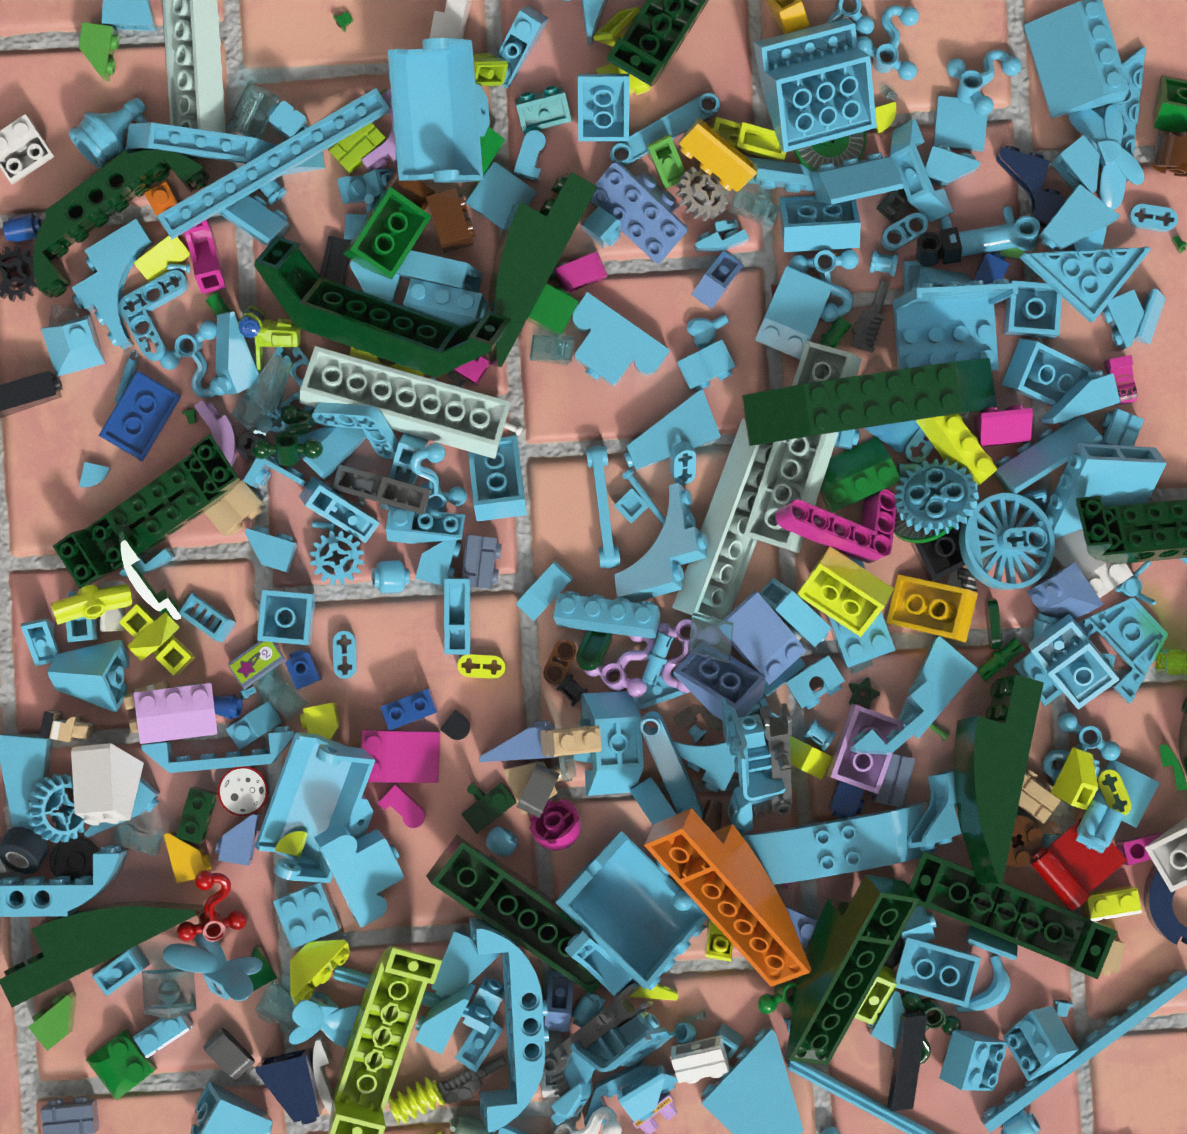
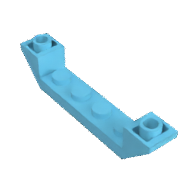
M152 122L129 124L126 150L130 151L163 150L182 155L244 164L277 146L254 137Z
M290 726L274 727L275 732L268 733L270 753H267L266 748L251 750V755H241V751L226 752V757L216 758V753L200 754L201 759L191 760V756L187 755L175 757V762H173L171 742H152L143 744L141 747L142 751L169 773L272 764L278 759L292 742L297 730L290 731Z

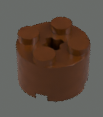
M1166 131L1158 132L1152 160V170L1163 174L1167 170L1174 173V176L1187 177V132H1181L1180 136H1175L1173 133Z
M1017 814L1012 836H1017L1019 843L1013 844L1011 841L1007 865L1021 867L1027 866L1033 861L1031 855L1042 847L1043 834L1034 821Z

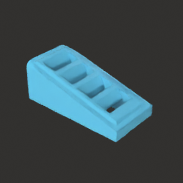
M192 592L180 609V614L183 618L215 641L221 643L225 641L236 624V621ZM195 604H200L194 612V614L191 616L189 613L191 612ZM206 609L207 612L205 613V615L203 616V618L201 619V621H199V620H198L199 617L201 616V614L203 613V611ZM213 615H215L216 617L209 627L206 626Z

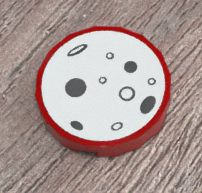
M250 766L235 767L227 771L220 779L218 786V798L223 808L230 814L237 816H250L260 811L266 804L269 796V787L265 776L259 770Z

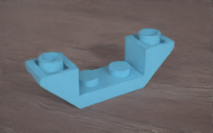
M913 119L893 130L890 157L903 182L904 191L909 202L930 222H934L953 213V209L945 190L934 191L916 148L925 141L916 119Z
M930 679L924 683L919 680L909 689L911 694L906 699L917 710L919 715L915 712L904 721L906 726L900 732L895 729L885 738L886 744L873 729L868 733L862 730L852 739L855 744L850 750L854 753L890 755L931 719L933 682Z
M641 1062L595 1084L584 1117L585 1126L593 1112L601 1107H607L602 1098L606 1095L607 1098L618 1094V1090L621 1087L633 1082L656 1068V1066ZM665 1069L662 1094L674 1089V1084L678 1082L676 1074ZM606 1117L603 1118L601 1125L607 1121Z

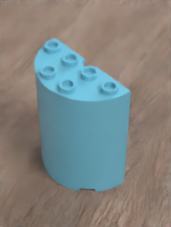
M622 831L611 839L596 857L594 856L555 900V903L643 989L648 988L650 991L660 982L659 976L663 972L666 973L676 963L674 959L679 954L682 955L691 945L689 942L692 936L697 937L706 928L703 923L708 918L694 901L691 908L686 911H679L674 907V895L683 890Z

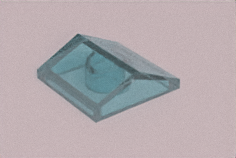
M178 968L142 971L144 1014L172 1020L196 1010L194 972Z

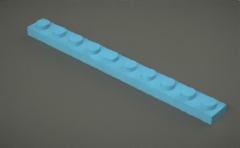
M377 88L164 211L157 218L172 240L389 113L390 108Z
M1177 970L1170 974L1165 984L1161 987L1157 985L1147 992L1148 996L1142 1001L1136 1000L1126 1008L1127 1012L1120 1017L1116 1015L1106 1022L1107 1026L1100 1032L1096 1030L1090 1033L1085 1038L1086 1042L1079 1047L1076 1045L1078 1050L1063 1064L1033 1080H1027L1024 1083L1025 1087L1018 1092L1013 1091L1004 1098V1103L998 1107L992 1106L983 1114L984 1117L981 1119L986 1129L990 1133L1186 989L1187 971Z

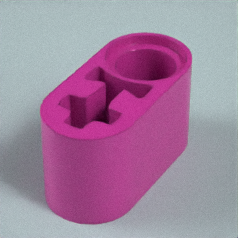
M599 252L591 253L554 270L561 288L569 293L608 276Z

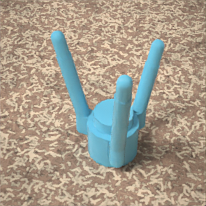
M1146 561L1135 572H1132L1133 576L1115 587V591L1121 592L1124 596H1135L1137 599L1156 605L1157 602L1141 593L1142 583L1138 579L1139 575L1149 567L1151 562Z

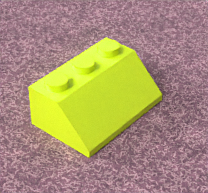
M829 546L797 595L861 637L883 610L894 588Z

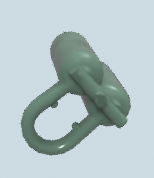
M468 1114L454 1115L453 1119L449 1122L451 1124L450 1130L454 1132L453 1134H495V1132L487 1131L482 1120Z

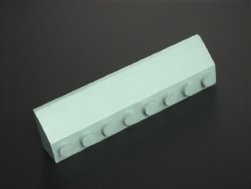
M162 0L170 125L226 133L217 0ZM183 155V156L188 157V158H190V159H202V158H203V157Z
M317 346L314 347L300 389L301 404L316 407L319 402L372 406L382 412L392 430L494 459L496 458L511 402Z
M744 418L741 420L701 528V532L708 539L709 546L706 548L707 558L688 563L684 579L682 580L683 589L678 590L672 606L676 610L717 625L731 613L757 540L744 536L773 446V443L749 446Z

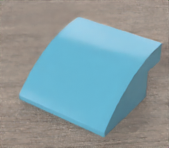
M845 18L754 42L765 102L775 134L784 153L877 128L870 55L857 47L856 26L853 21Z

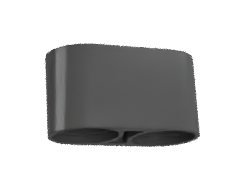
M537 763L518 802L517 808L540 818L560 774Z
M221 1028L203 1046L206 1053L234 1080H238L255 1063L253 1056L224 1028Z

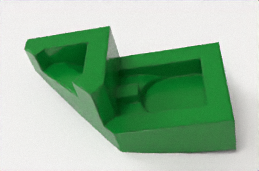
M1167 744L1159 745L1162 766H1173L1177 791L1186 790L1187 781L1179 759Z

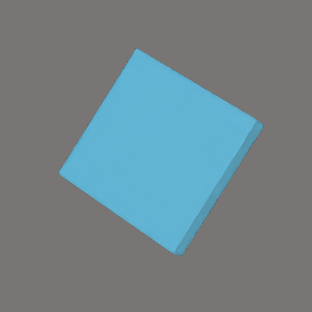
M938 96L933 146L944 145L955 150L983 152L987 115L982 116L976 113L974 102L964 103L956 97Z

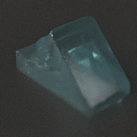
M533 335L530 360L568 365L572 361L575 337L568 335Z
M274 669L261 677L253 685L268 704L271 703L288 721L307 704Z

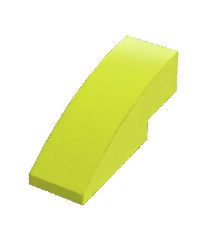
M719 117L712 120L710 127L741 153L775 160H785L786 152L782 151L775 131L744 122L740 124Z

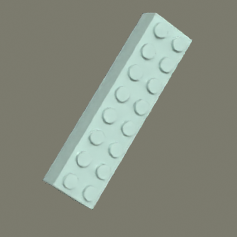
M806 341L792 386L857 376L862 359L850 352ZM839 432L773 443L744 536L800 553L805 537L780 527L776 521L775 514L780 507L797 499L815 506Z

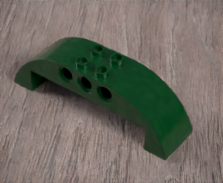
M646 0L623 38H618L606 60L652 87L674 58L709 0Z
M925 851L921 854L909 884L910 888L920 898L917 905L926 909L930 908L1063 963L1073 970L1098 979L1117 933L1112 928L1006 883L978 884L972 869Z

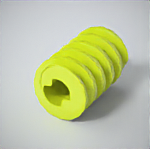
M425 1077L424 1087L418 1081L415 1082V1091L407 1086V1095L405 1096L398 1090L397 1100L389 1095V1107L398 1125H400V1120L403 1123H408L409 1115L416 1119L418 1117V1110L422 1114H426L427 1105L431 1110H435L436 1101L442 1106L445 1105V1099L439 1090L436 1079H434V1082H431Z

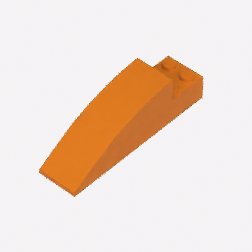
M690 808L653 825L644 846L771 987L810 973L811 967L783 901L762 864L733 824L712 832L696 812Z

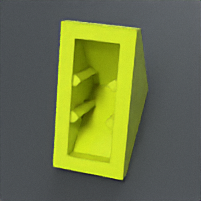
M790 736L791 765L822 780L832 757Z

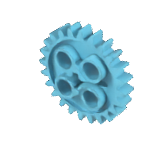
M937 459L934 460L933 465H929L927 461H924L923 468L916 464L915 472L907 470V478H900L901 486H896L897 494L894 495L900 519L906 520L907 527L914 524L916 532L924 528L925 535H928L931 529L935 531L936 535L939 534L940 529H944L948 534L949 527L951 526L958 530V522L967 524L966 516L973 517V508L978 507L977 499H979L977 483L973 480L972 473L967 474L966 467L959 470L957 462L949 466L947 459L942 465H939Z

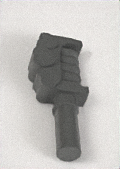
M880 281L871 310H863L862 314L858 317L859 320L854 323L852 347L866 352H874L875 336L878 335L879 325L885 319V315L880 314L890 284Z
M502 1055L485 1065H481L476 1073L468 1068L464 1073H460L459 1076H454V1079L450 1078L449 1081L439 1082L438 1087L445 1102L451 1104L452 1102L456 1103L458 1100L464 1101L470 1098L472 1093L481 1088V1078L507 1065V1062Z

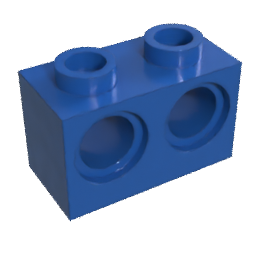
M430 688L380 707L389 731L439 712Z

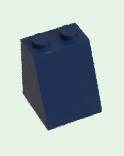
M307 1048L261 1059L255 1067L256 1073L293 1122L301 1121L302 1124H309L317 1121L316 1117L321 1115L325 1106L318 1093L314 1078L312 1049Z

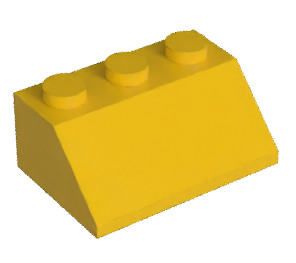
M699 117L679 140V145L682 146L679 150L688 158L692 159L694 156L701 162L700 168L707 174H716L720 178L718 182L728 191L734 189L738 192L757 173V165Z

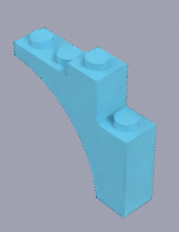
M134 219L84 250L88 256L85 259L86 263L93 272L96 270L97 272L72 287L75 293L72 298L80 309L84 307L88 312L97 309L94 314L101 325L106 324L110 332L107 334L115 347L119 345L124 350L132 346L133 343L125 328L119 303L123 296L126 279L134 262L147 248L154 244L141 222L137 219Z
M679 483L669 485L668 513L655 543L636 563L614 574L617 598H625L635 603L683 589L682 580L684 579V572L680 565L707 558L706 548L709 546L708 539L704 533L695 528L696 521L690 504H692L691 493Z
M673 741L679 756L687 760L686 766L698 772L701 768L705 769L701 776V779L705 781L703 786L716 793L718 789L725 791L736 770L734 764L736 756H731L726 741L713 745H689Z

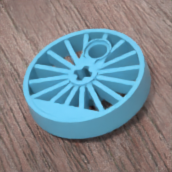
M1013 493L995 494L978 503V507L973 508L974 516H966L967 524L962 523L959 534L960 552L968 570L981 583L998 590L1020 589L1037 582L1050 567L1055 551L1053 529L1045 513L1033 501ZM990 502H996L998 517ZM1005 502L1011 503L1008 519ZM1020 507L1023 510H1025V512L1015 524L1018 509ZM981 508H983L988 520L979 513ZM1030 516L1036 523L1030 527H1022ZM977 523L986 531L979 529ZM1029 535L1033 538L1034 545L1029 541ZM979 537L984 538L987 541H980ZM993 546L992 548L981 553L980 547ZM993 553L991 558L983 567L982 559ZM1026 554L1040 558L1039 565ZM997 561L994 576L992 578L987 573L990 571V569ZM1023 564L1033 572L1030 577ZM1004 567L1007 583L1001 582ZM1014 568L1022 583L1016 584Z

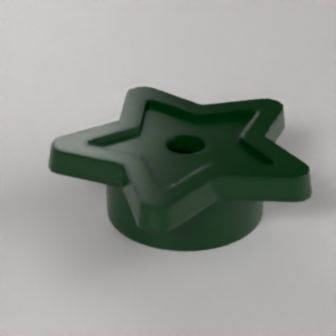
M867 677L860 684L849 683V688L852 692L849 705L861 704L864 708L870 710L872 699L880 696V692L871 688L870 679ZM862 691L865 692V696H861Z

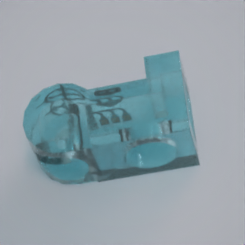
M741 188L736 192L728 212L740 215L763 226L773 227L780 207L767 201L765 198Z
M125 823L115 828L113 839L121 847L156 856L160 853L166 830L155 827L152 828L150 833L139 830L131 823Z

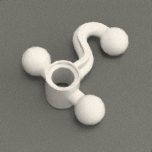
M601 1107L593 1112L584 1129H576V1123L581 1118L580 1111L577 1116L569 1119L566 1124L559 1125L554 1134H598L604 1117L607 1118V1121L602 1126V1134H621L622 1127L617 1121V1114L612 1108Z

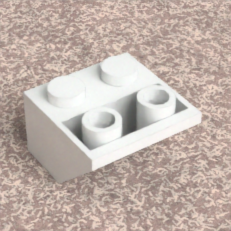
M26 114L0 130V168L12 185L54 157L46 140Z

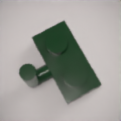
M502 782L486 795L476 783H471L467 791L475 797L477 802L461 814L477 834L516 804L517 801Z

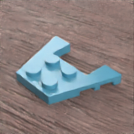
M1134 597L1077 622L1088 637L1096 631L1130 667V671L1113 686L1115 691L1128 704L1134 700L1139 686L1144 681L1147 671L1155 661L1168 636V633Z

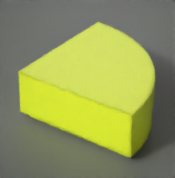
M896 102L875 108L877 134L886 131L894 121Z
M295 831L285 835L277 843L275 851L300 858L308 833Z

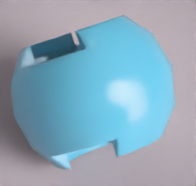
M500 826L493 828L486 837V847L497 856L501 854L503 858L515 852L518 844L516 835L507 828L503 830Z

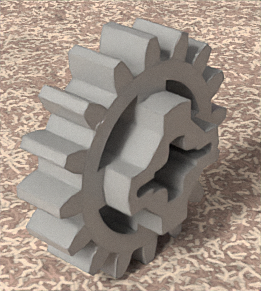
M699 166L697 169L691 167L680 177L681 180L676 184V187L680 190L676 193V196L682 197L679 205H686V214L692 211L694 219L701 215L702 220L706 221L709 217L712 220L726 210L725 206L730 201L726 196L730 191L724 189L718 182L719 177L717 175H709Z

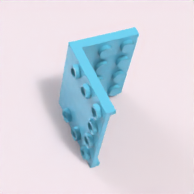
M1009 279L994 280L993 283L984 285L983 280L970 281L968 286H959V282H945L943 287H933V283L918 284V287H912L911 290L904 291V295L893 300L898 370L990 358L992 371L999 370L994 304L1018 294V283H1009Z

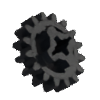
M15 246L12 252L10 248L5 247V254L0 253V271L3 276V280L0 282L1 298L5 299L8 296L10 301L15 302L16 296L21 301H25V294L34 296L32 289H38L34 276L33 256L29 257V250L25 249L21 253V248ZM14 258L12 262L5 264L7 260ZM28 265H29L30 270H31V276H30V277L28 276V273H27V270H26L27 267H28ZM7 269L18 272L23 279L12 276ZM25 285L23 288L15 290L17 286Z

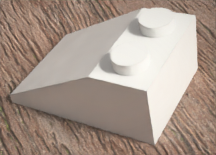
M1082 529L1055 539L1053 558L1062 569L1075 562L1099 598L1133 576V573L1126 564L1115 565L1113 562H1105L1091 557L1087 552Z

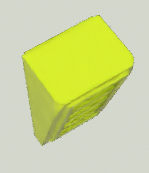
M657 984L651 991L648 988L643 989L640 987L629 997L677 1001L678 991Z

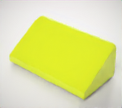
M167 236L136 260L134 264L144 277L151 282L171 271L167 270V263L180 264L191 254L178 237L171 240Z

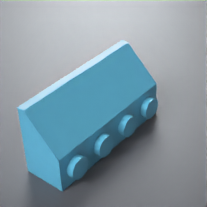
M1082 415L1061 421V428L1054 432L1050 428L1038 436L1039 442L1034 445L1028 442L1017 449L1019 454L1012 459L1006 456L995 464L998 468L993 474L1005 493L1017 494L1069 461V457L1077 443L1096 444L1103 439L1102 436Z

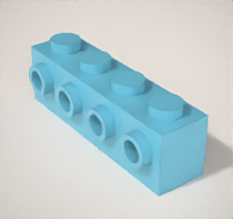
M573 591L557 594L553 615L558 627L657 639L661 617L658 606L650 601L633 603L625 598L609 600L597 594H592L590 597L580 596L579 593Z

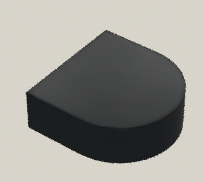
M455 710L440 730L453 740H461L469 734L470 722L464 715Z

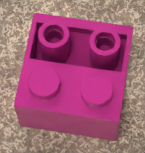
M1024 404L1009 406V408H1005V411H999V407L985 408V410L980 411V414L973 418L975 436L978 439L979 445L981 447L1031 441L1032 408L1025 409Z

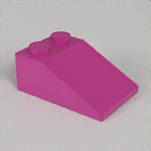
M362 730L361 748L375 759L368 782L438 783L440 732Z

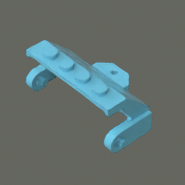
M430 38L422 40L423 49L388 50L389 81L391 83L392 95L391 106L394 118L393 131L396 142L395 156L398 165L399 181L434 179L435 183H462L483 180L480 137L485 135L490 125L488 97L482 87L475 84L472 40Z
M295 732L255 847L259 851L277 852L275 847L285 835L295 831H303L308 833L300 858L279 853L290 860H277L274 868L276 875L292 881L330 883L333 875L314 837L336 825L347 827L355 839L366 834L373 810L368 800L362 795L375 759L363 748L348 747L317 734Z

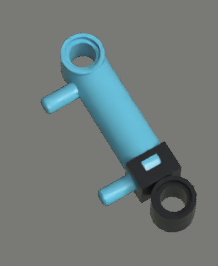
M1006 206L1002 209L1006 224L958 232L957 227L952 228L950 217L944 216L940 219L942 229L939 230V235L934 232H925L918 237L916 259L921 265L931 267L939 263L941 257L944 265L961 262V257L1011 248L1029 251L1038 244L1040 223L1032 216H1023L1015 221L1012 207Z

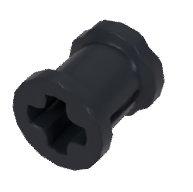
M570 674L556 690L561 691L571 701L570 705L573 707L581 700V694L588 693L589 691L583 689L573 679L574 676Z

